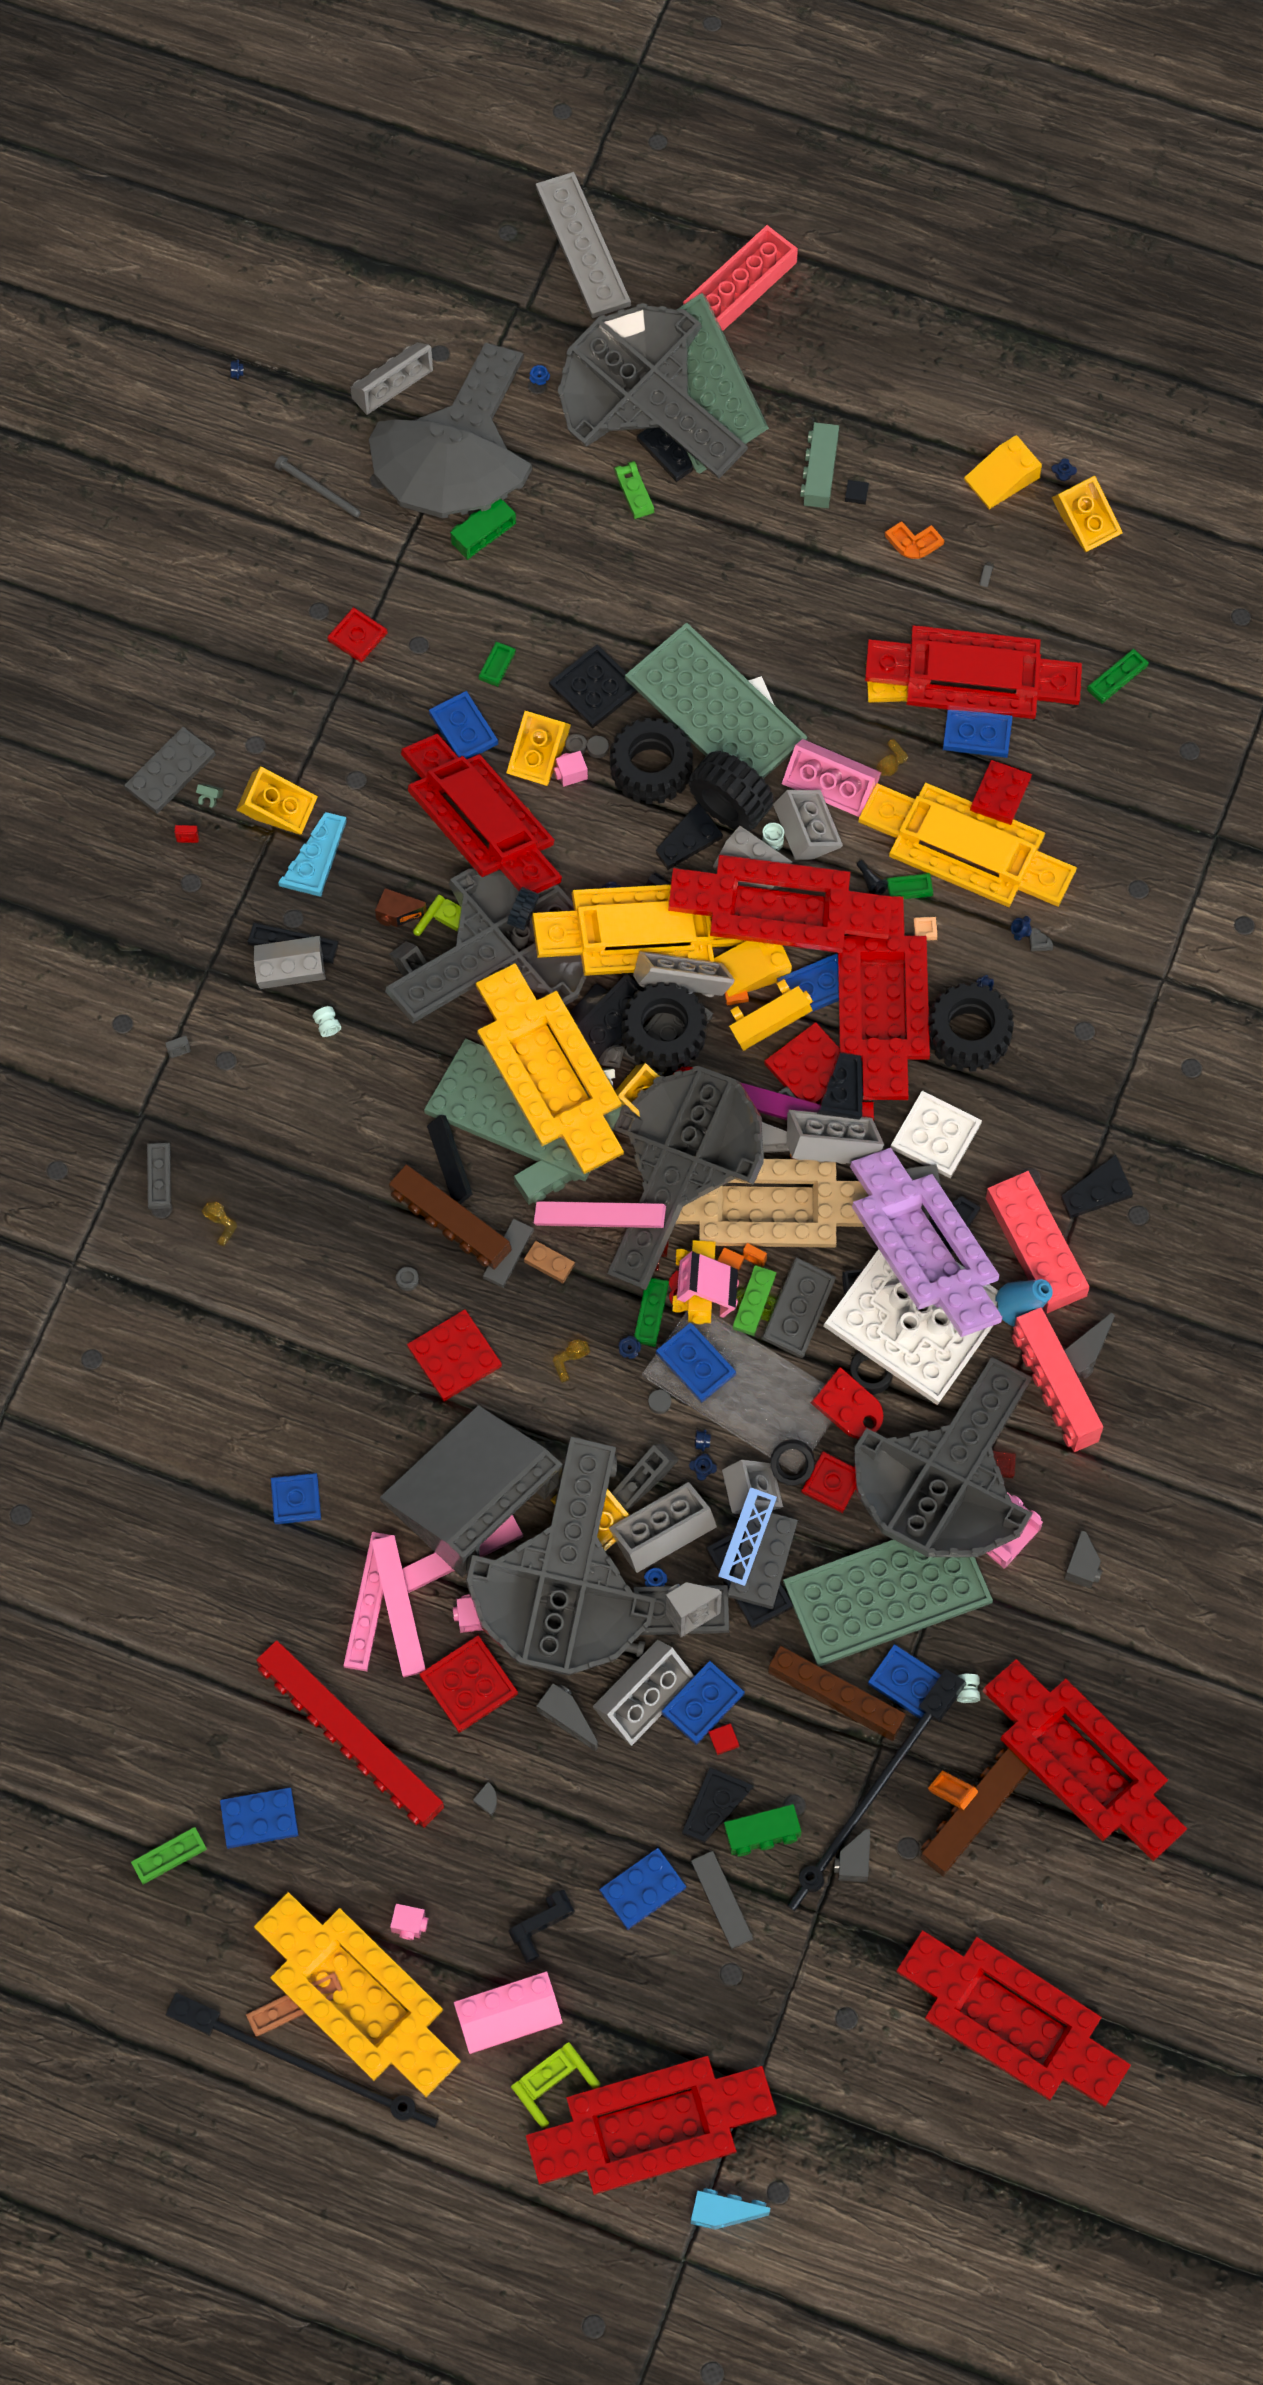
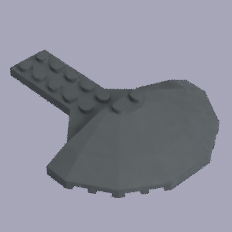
M641 303L637 304V307L628 310H618V313L612 315H602L568 348L558 393L568 430L585 447L609 431L660 428L718 479L748 449L745 443L688 395V348L702 328V325L686 310L667 309L665 306L653 307Z
M485 343L452 406L416 420H387L377 423L369 438L375 478L378 482H381L386 491L397 500L401 507L440 518H448L450 514L461 513L464 515L468 514V511L481 509V511H486L491 508V504L499 499L504 500L508 497L507 494L516 488L519 490L524 486L532 471V465L507 450L492 421L524 359L522 352Z
M472 868L465 870L449 881V886L461 907L456 947L388 985L385 990L387 995L413 1024L476 987L477 982L515 963L529 988L536 996L541 999L557 991L565 1005L578 998L587 976H584L581 955L537 958L532 917L524 931L507 924L519 891L502 871H496L481 877ZM555 885L538 893L539 898L533 913L574 911V906L564 891L558 885Z
M694 1066L693 1069L684 1072L680 1070L670 1076L655 1078L653 1080L654 1084L645 1091L641 1090L637 1094L638 1097L631 1102L639 1110L640 1117L632 1112L629 1106L624 1105L613 1129L617 1133L629 1137L631 1144L634 1145L636 1155H634L644 1181L642 1182L644 1192L639 1203L664 1204L666 1206L663 1228H627L607 1273L644 1290L648 1287L683 1206L734 1179L754 1185L764 1163L762 1118L744 1087L736 1079L700 1066Z
M991 1357L950 1425L943 1426L935 1431L928 1432V1430L911 1433L907 1437L898 1439L896 1437L887 1439L866 1428L854 1448L857 1496L882 1534L927 1557H979L1021 1536L1033 1513L1012 1503L1009 1494L1006 1492L999 1466L996 1465L993 1457L992 1446L1031 1384V1376Z
M570 1437L551 1526L497 1560L475 1555L471 1556L466 1584L481 1628L518 1664L569 1676L615 1661L651 1624L656 1598L632 1592L597 1538L616 1447Z

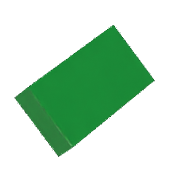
M495 642L479 674V680L499 687L516 653V649Z
M930 873L887 878L888 895L891 897H903L904 900L933 896Z

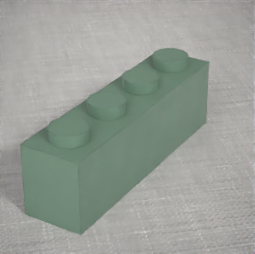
M814 422L813 431L809 430L808 443H811V449H806L805 461H809L808 467L804 466L803 479H806V485L802 484L800 497H804V506L829 508L839 425Z
M541 1160L514 1175V1184L528 1205L533 1202L543 1201L546 1195L552 1191L558 1192L562 1190L565 1184L571 1180H579L569 1175L568 1172Z

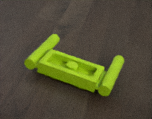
M437 895L414 928V935L420 936L433 917L435 920L458 932L461 907L445 899L443 896Z
M570 2042L511 2086L512 2090L542 2129L549 2126V2121L535 2104L534 2100L551 2089L576 2068L592 2089L600 2087L599 2080Z

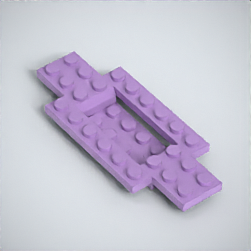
M891 1148L851 1161L850 1168L869 1195L854 1201L852 1208L917 1309L919 1310L933 1304L937 1308L941 1307L960 1337L1001 1323V1314L982 1287L998 1281L999 1274L933 1174L912 1181ZM922 1203L965 1269H960L921 1209Z

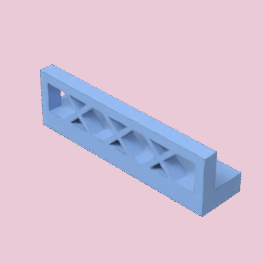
M750 1487L719 1577L745 1586L774 1507L776 1496ZM757 1495L771 1500L768 1509L761 1513H758L754 1505ZM752 1509H754L756 1515L750 1517ZM766 1513L765 1518L762 1522L760 1515ZM757 1517L761 1524V1529L750 1536L746 1527L747 1523ZM744 1531H746L748 1537L742 1539ZM758 1535L756 1543L754 1544L752 1538ZM749 1539L753 1546L752 1554L742 1558L738 1550L739 1545ZM738 1553L740 1559L734 1562L735 1556ZM750 1558L746 1567L744 1560ZM742 1562L745 1568L742 1580L729 1575L732 1565Z

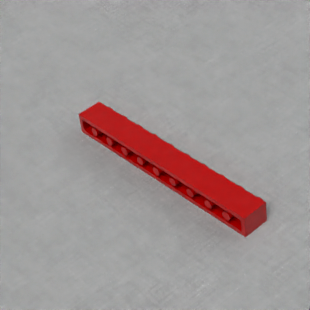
M277 1640L256 1659L259 1666L258 1672L265 1679L270 1677L275 1682L274 1687L282 1695L286 1693L292 1699L290 1703L298 1711L303 1709L308 1714L306 1717L314 1727L319 1725L325 1731L323 1735L332 1744L336 1742L341 1747L340 1752L348 1760L353 1758L358 1763L357 1769L364 1776L369 1774L375 1780L373 1784L382 1793L386 1791L391 1796L390 1801L398 1809L403 1807L408 1812L406 1816L414 1825L420 1824L425 1828L444 1809L443 1802Z

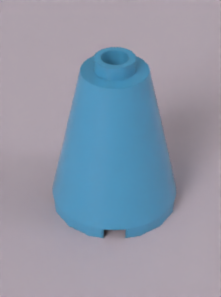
M1043 1279L1009 1282L998 1290L996 1301L998 1302L997 1310L1001 1314L1003 1321L1011 1326H1015L1017 1317L1040 1307L1043 1309L1052 1297V1287L1049 1282Z

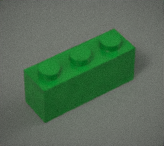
M499 499L491 504L490 509L474 512L469 516L468 520L456 525L450 532L451 544L468 560L516 524V514L503 500Z
M794 1804L724 1822V1831L731 1855L737 1854L738 1857L751 1853V1850L758 1848L761 1851L774 1847V1844L781 1842L785 1845L798 1841L797 1838L801 1837V1828Z

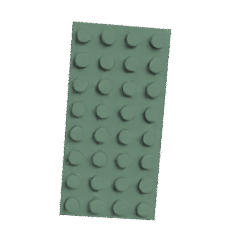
M701 293L678 308L686 310L702 325V328L688 348V395L746 444L768 430L769 427L706 296ZM688 453L696 472L700 474L707 469Z
M685 623L625 675V680L668 721L675 724L676 729L681 728L684 731V736L688 737L690 742L705 756L715 751L727 752L729 755H734L739 760L746 762L763 779L793 753L798 742L802 739L807 741V736L688 623Z
M465 1039L424 1109L425 1114L437 1118L439 1115H446L450 1125L535 1161H544L568 1172L569 1175L586 1181L590 1172L583 1174L564 1139L558 1138L541 1146L485 1046ZM583 1088L584 1091L586 1092L587 1096H588L589 1098H591L590 1095L588 1094L587 1090H586L585 1088ZM623 1104L621 1107L603 1115L612 1132L619 1118V1113L624 1106Z
M896 1540L885 1542L783 1580L784 1587L793 1604V1609L812 1656L819 1667L993 1602L975 1557H927Z

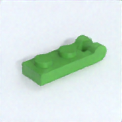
M635 461L629 462L628 465L623 467L620 465L614 467L616 478L634 519L654 513V506L640 477ZM630 473L631 476H632V477H629V478H625L624 475Z

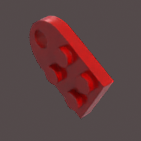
M841 1367L835 1371L810 1402L838 1428L852 1438L860 1439L866 1430L863 1423L865 1417H870L873 1420L874 1426L869 1430L875 1433L883 1422V1410L879 1401Z

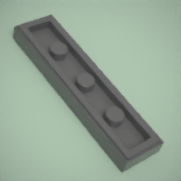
M711 1851L691 1860V1864L730 1949L753 1940L752 1934L714 1852Z

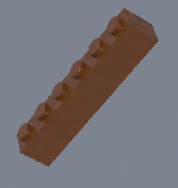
M407 1164L389 1183L392 1192L391 1196L399 1203L405 1202L412 1213L417 1216L419 1214L422 1215L428 1225L432 1228L438 1227L448 1240L458 1242L460 1244L459 1247L465 1253L474 1254L477 1257V1261L484 1267L490 1266L495 1270L511 1252L510 1241Z
M782 1646L779 1647L769 1665L768 1673L891 1741H894L905 1721V1713Z
M1003 1748L995 1757L996 1764L992 1768L988 1766L980 1776L982 1781L978 1786L972 1785L977 1789L978 1793L964 1810L955 1806L951 1811L953 1816L948 1822L944 1820L936 1829L937 1836L933 1840L929 1838L920 1850L923 1851L921 1860L944 1877L1029 1773L1030 1769L1009 1748L1007 1750Z

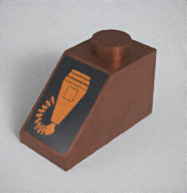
M385 888L375 909L376 920L385 926H401L423 917L427 911L426 902Z

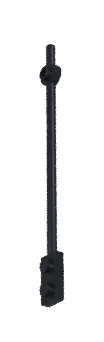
M945 1669L919 1706V1709L924 1712L923 1716L816 1866H808L801 1871L799 1875L801 1887L788 1903V1908L795 1911L808 1892H816L823 1887L825 1879L822 1872L933 1718L940 1722L966 1686L965 1680ZM809 1875H815L814 1879L811 1881H808L807 1877Z
M178 1993L175 1994L165 2014L166 2017L208 2036H211L213 2029L391 2108L393 2117L400 2122H406L413 2118L433 2128L438 2123V2118L417 2110L414 2101L410 2097L401 2095L393 2099L219 2021L220 2012ZM400 2104H406L407 2110L401 2112L398 2110Z

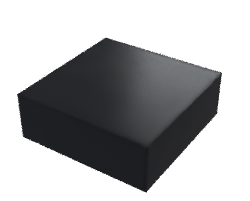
M848 480L845 502L866 505L869 483Z

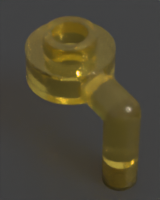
M894 739L890 740L887 745L896 754V757L888 755L876 767L879 772H882V776L893 775L898 770L897 766L908 760V755Z
M208 1202L202 1209V1213L209 1220L226 1226L217 1241L219 1245L225 1246L237 1228V1223L226 1216L224 1207L221 1204Z
M577 1339L570 1342L565 1352L553 1358L561 1382L569 1380L563 1362L577 1360L590 1353L586 1341Z

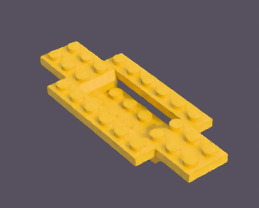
M926 782L916 799L878 783L876 784L858 822L897 838L889 857L1009 908L1018 890L1059 907L1076 873L1077 867L1038 851L1045 837V832L1013 820L1012 824L1009 825L970 811L971 801ZM920 840L995 871L999 873V877L923 846L919 842Z
M671 885L573 890L574 911L533 913L531 916L537 958L581 955L584 976L634 973L639 951L714 962L712 947L737 946L746 940L710 936L712 916L668 911ZM690 942L689 946L605 950L606 947Z
M516 963L477 982L476 987L495 1019V1022L479 1029L477 1034L541 1146L558 1138L564 1139L583 1174L623 1155L622 1147L603 1116L621 1107L622 1103L558 992L555 991L536 1000ZM547 1023L549 1024L551 1030L553 1031L554 1035L556 1036L558 1042L560 1043L562 1049L564 1050L566 1056L568 1057L570 1063L572 1064L573 1068L575 1069L577 1075L579 1076L581 1082L583 1083L585 1089L587 1090V1092H588V1094L590 1095L591 1098H589V1097L587 1096L586 1092L584 1091L582 1085L580 1084V1082H579L578 1078L576 1077L574 1071L572 1070L571 1066L569 1065L567 1059L565 1058V1056H564L563 1052L561 1051L559 1045L557 1044L555 1038L553 1037L552 1033L550 1032V1030H549V1028H548V1026H547Z
M288 1892L254 1926V1929L287 1960L270 1977L271 1980L373 2081L391 2064L426 2098L461 2063L427 2028L443 2009L340 1908L322 1925ZM341 1945H342L362 1966H360V1965L341 1947ZM335 1972L343 1989L342 1991L336 1990L334 1993L321 1994L311 1984ZM329 1979L318 1984V1986L325 1988L330 1984L331 1980ZM333 1994V2000H332V2001H329V2000H327V1999L325 1998V1997H327V1996ZM392 1996H394L409 2012H407Z

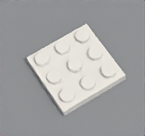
M922 1091L892 1142L891 1149L924 1166L937 1164L938 1173L951 1179L977 1133L982 1120Z

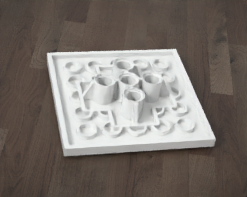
M879 1249L824 1324L826 1329L936 1405L939 1404L993 1326L960 1337L941 1307L937 1308L933 1304L922 1308L924 1312L919 1311ZM956 1262L961 1270L965 1269V1267ZM990 1284L982 1286L998 1309V1302L996 1301L998 1290ZM897 1294H902L905 1299L900 1298ZM935 1320H940L944 1325L938 1324ZM904 1323L909 1324L912 1329L906 1328Z

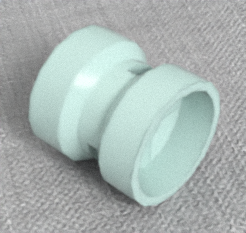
M778 823L767 824L763 828L762 841L778 851L784 844V829Z
M333 1007L320 1008L312 1015L315 1023L319 1024L318 1030L322 1037H329L340 1031L341 1025L339 1020L334 1018L335 1012Z
M976 1674L958 1675V1677L965 1680L966 1686L957 1697V1701L961 1703L980 1701V1692L977 1687L980 1684V1676Z

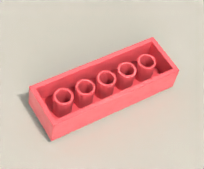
M766 225L683 301V305L703 293L722 331H724L797 263L798 248Z
M1029 1171L989 1187L986 1200L1027 1279H1043L1049 1282L1052 1287V1297L1043 1307L1045 1313H1050L1087 1297L1090 1286Z
M1042 1307L1017 1317L1013 1327L1012 1340L1017 1348L1020 1347L1022 1350L1023 1362L1026 1367L1030 1366L1035 1385L1041 1387L1044 1393L1042 1394L1043 1401L1047 1407H1051L1054 1413L1052 1417L1056 1426H1061L1064 1432L1063 1439L1068 1447L1071 1446L1073 1452H1076L1099 1442L1103 1425Z

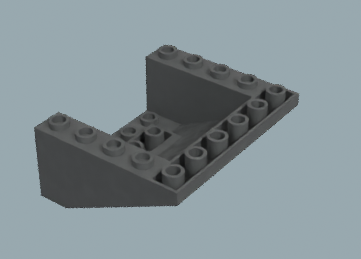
M478 1405L381 1495L380 1501L463 1578L468 1573L471 1556H479L480 1545L536 1492L545 1500L559 1487L563 1464L546 1448Z

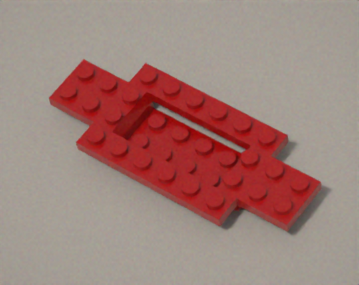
M913 625L911 644L868 640L865 681L908 686L906 705L985 712L1035 719L1037 700L1079 705L1082 663L1041 659L1040 639ZM931 680L1016 689V694L933 685L930 683Z
M438 733L402 748L401 755L422 778L409 784L408 792L481 877L501 870L519 892L524 887L539 893L561 883L562 876L540 852L553 846L555 839L480 754L466 759L464 756L458 758ZM447 793L489 842V849L441 794Z
M719 855L717 874L673 868L668 911L712 916L710 936L842 953L844 934L888 939L892 897L849 891L850 872ZM738 881L826 893L825 897L738 886Z
M892 897L888 939L844 936L843 951L838 953L840 1053L861 1056L863 1100H908V1059L929 1060L927 936H904L903 897ZM904 964H905V988H904ZM905 1003H906V1026H905Z
M1016 1659L984 1687L982 1691L1015 1723L1001 1736L1000 1740L1102 1842L1120 1828L1154 1862L1186 1832L1187 1828L1154 1796L1167 1783L1168 1779L1067 1679L1049 1692ZM1066 1714L1133 1782L1129 1783L1063 1718V1715Z
M922 1930L896 1973L937 1999L925 2017L927 2022L1049 2101L1061 2082L1064 2081L1105 2108L1131 2064L1089 2038L1101 2020V2016L978 1937H976L965 1956H962ZM983 1973L988 1974L989 1976H991L992 1978H994L995 1980H997V1981L1000 1982L1001 1984L1005 1985L1006 1987H1008L1009 1989H1011V1990L1014 1991L1015 1993L1019 1994L1020 1996H1022L1023 1998H1025L1026 2000H1028V2001L1031 2002L1032 2004L1036 2005L1037 2007H1039L1040 2009H1042L1043 2011H1045V2012L1048 2013L1049 2015L1053 2016L1054 2018H1056L1057 2020H1059V2021L1062 2022L1063 2024L1067 2025V2027H1064L1063 2025H1061V2024L1058 2023L1057 2021L1053 2020L1052 2018H1050L1049 2016H1047V2015L1044 2014L1043 2012L1039 2011L1038 2009H1036L1035 2007H1033L1032 2005H1030V2004L1027 2003L1026 2001L1022 2000L1021 1998H1019L1018 1996H1016L1015 1994H1013V1993L1010 1992L1009 1990L1005 1989L1004 1987H1002L1001 1985H999L998 1983H996V1982L993 1981L992 1979H990V1978H988L987 1976H985Z
M705 2056L566 2097L572 2122L525 2136L539 2185L587 2171L593 2195L734 2154L736 2153V2148L731 2135V2128L775 2116L777 2113L763 2066L715 2079L709 2057ZM690 2088H691V2090L686 2091V2092H683V2093H679V2094H676V2095H672V2096H669V2097H666V2098H662V2099H659V2100H655V2101H652V2102H649V2103H645V2104H642V2105H638V2106H635V2107H632V2108H628V2109H625V2110H621V2111H618V2112H615V2113H611V2114H608V2115H604V2116H601V2117H598V2118H597L598 2115H602V2114H605V2113H609V2112H612V2111H615V2110H619V2109H622V2108H626V2107H629V2106H632V2105H636V2104H639V2103H643V2102H646V2101H650V2100H653V2099H656V2098H660V2097H663V2096H667V2095H670V2094H673V2093H677V2092H680V2091H684V2090H687V2089H690Z

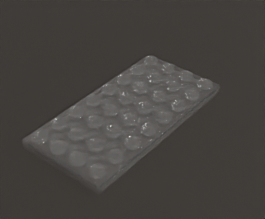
M687 1311L664 1344L689 1323H692L733 1367L736 1375L702 1403L657 1354L644 1370L642 1376L770 1458L774 1448L788 1439L800 1440L806 1443L813 1451L832 1423L810 1403L825 1384L746 1334L733 1330V1326L711 1313V1323L695 1324L694 1322H688ZM796 1449L786 1450L779 1458V1463L797 1474L806 1461L802 1452Z

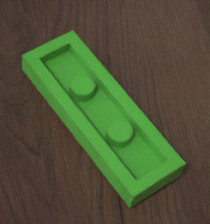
M754 1266L733 1324V1330L755 1336L777 1272Z
M194 1827L133 1860L131 1864L142 1884H145L204 1852L207 1848Z

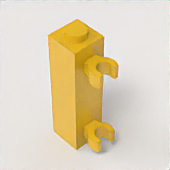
M783 979L776 983L782 996L746 1017L743 1016L738 1006L731 1009L730 1011L736 1022L729 1027L742 1050L748 1049L813 1011L810 1003L813 1001L807 990L802 992L799 986L790 990Z
M693 1240L692 1251L715 1260L716 1242ZM676 1249V1265L679 1266L680 1260L688 1255L690 1251ZM674 1295L672 1311H688V1322H694L695 1324L711 1323L712 1301L693 1295L686 1302L677 1300V1295Z

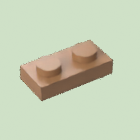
M537 1241L534 1242L524 1258L525 1263L561 1283L565 1282L575 1266L574 1261Z

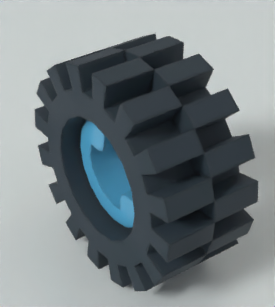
M522 887L513 904L507 924L524 931L534 912L539 894Z

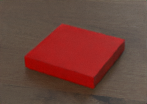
M353 607L328 635L327 640L362 663L388 632L385 627Z
M822 1452L811 1477L802 1489V1493L844 1513L856 1490L855 1467Z

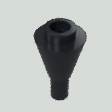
M860 860L857 863V867L863 873L869 893L881 895L886 891L888 881L870 869L864 860Z

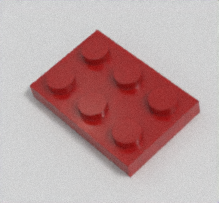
M991 760L972 802L970 811L1011 825L1032 774Z

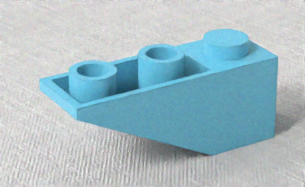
M704 2188L703 2192L697 2191L691 2224L716 2230L769 2216L770 2208L766 2207V2203L762 2201L752 2200L751 2203L742 2201L740 2196L728 2194L727 2197L718 2196L717 2191Z

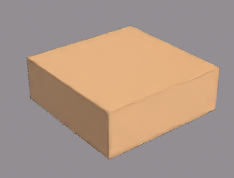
M936 917L914 918L915 936H927V940H937Z

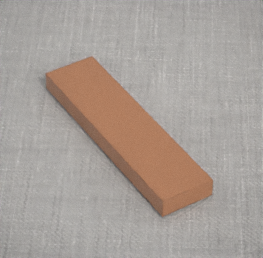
M335 1972L311 1983L321 1994L334 1993L336 1990H338L337 1992L342 1991ZM329 1979L331 1980L330 1984L325 1988L318 1986V1984ZM331 1994V1995H329V1996H327V1997H325V1998H326L327 2000H329V2001H332V2000H333V1994ZM285 1995L246 2014L255 2036L258 2037L305 2013Z

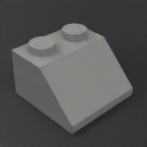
M740 1460L722 1469L732 1513L741 1514L750 1487L777 1497L772 1510L783 1507L777 1479L771 1470V1463ZM757 1495L754 1505L756 1509L765 1511L768 1509L771 1500Z

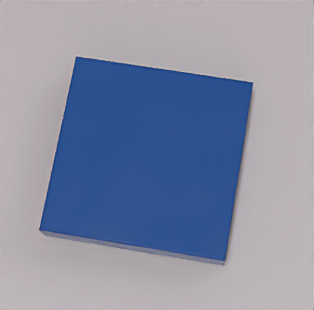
M317 1473L271 1478L275 1524L321 1520Z

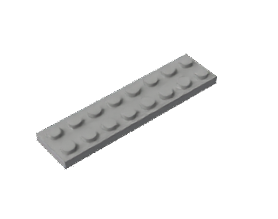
M571 172L536 183L537 193L591 317L595 318L630 307V298L575 173Z

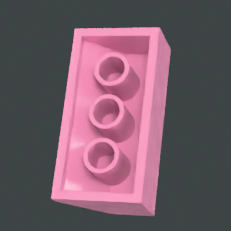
M802 739L795 745L782 784L794 790H821L827 804L860 817L882 772Z
M547 1972L454 2002L469 2054L563 2024Z

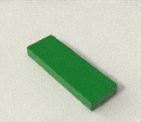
M1133 648L1087 686V691L1103 704L1143 671L1149 662Z
M651 1278L647 1289L644 1290L634 1335L640 1344L656 1347L669 1287V1281Z

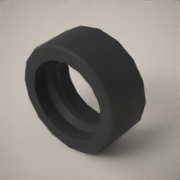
M861 1352L857 1353L851 1361L850 1376L872 1395L882 1393L892 1382L893 1374L885 1369V1376L880 1382L873 1384L863 1381L859 1377L858 1367L863 1361L870 1358Z
M788 1439L778 1444L771 1455L773 1475L779 1482L786 1485L796 1486L804 1483L811 1477L814 1470V1455L811 1448L806 1443L796 1439ZM789 1449L801 1451L806 1458L805 1469L795 1476L785 1474L779 1466L781 1454Z

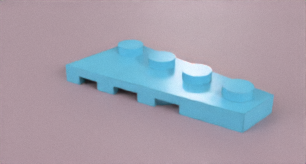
M327 812L324 813L312 831L311 837L306 844L304 843L295 861H292L287 873L278 882L280 887L321 897L347 822L346 817Z

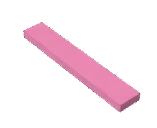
M536 1202L534 1224L537 1226L663 1228L666 1206L664 1204Z
M513 1515L480 1545L479 1557H483L523 1537ZM436 1553L402 1569L408 1593L455 1571Z
M372 1532L371 1540L392 1535ZM371 1540L344 1661V1668L366 1672L384 1595Z
M395 1536L371 1540L403 1678L420 1674L426 1669Z

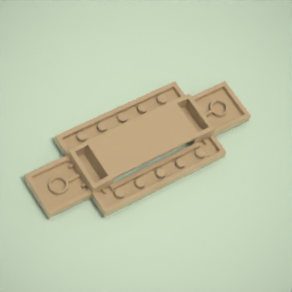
M764 1159L755 1183L813 1184V1187L721 1186L683 1206L676 1221V1224H700L699 1241L716 1242V1246H746L749 1243L753 1246L836 1248V1226L864 1227L853 1210L852 1205L854 1201L869 1195L860 1181H836V1162ZM734 1179V1180H732V1181H730V1182H728V1183H745V1182H742V1181H739V1180Z

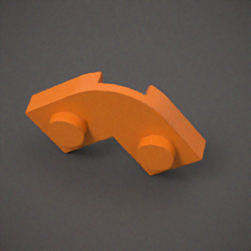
M901 521L885 532V537L901 555L911 559L925 557L944 545V539L932 525L914 536Z

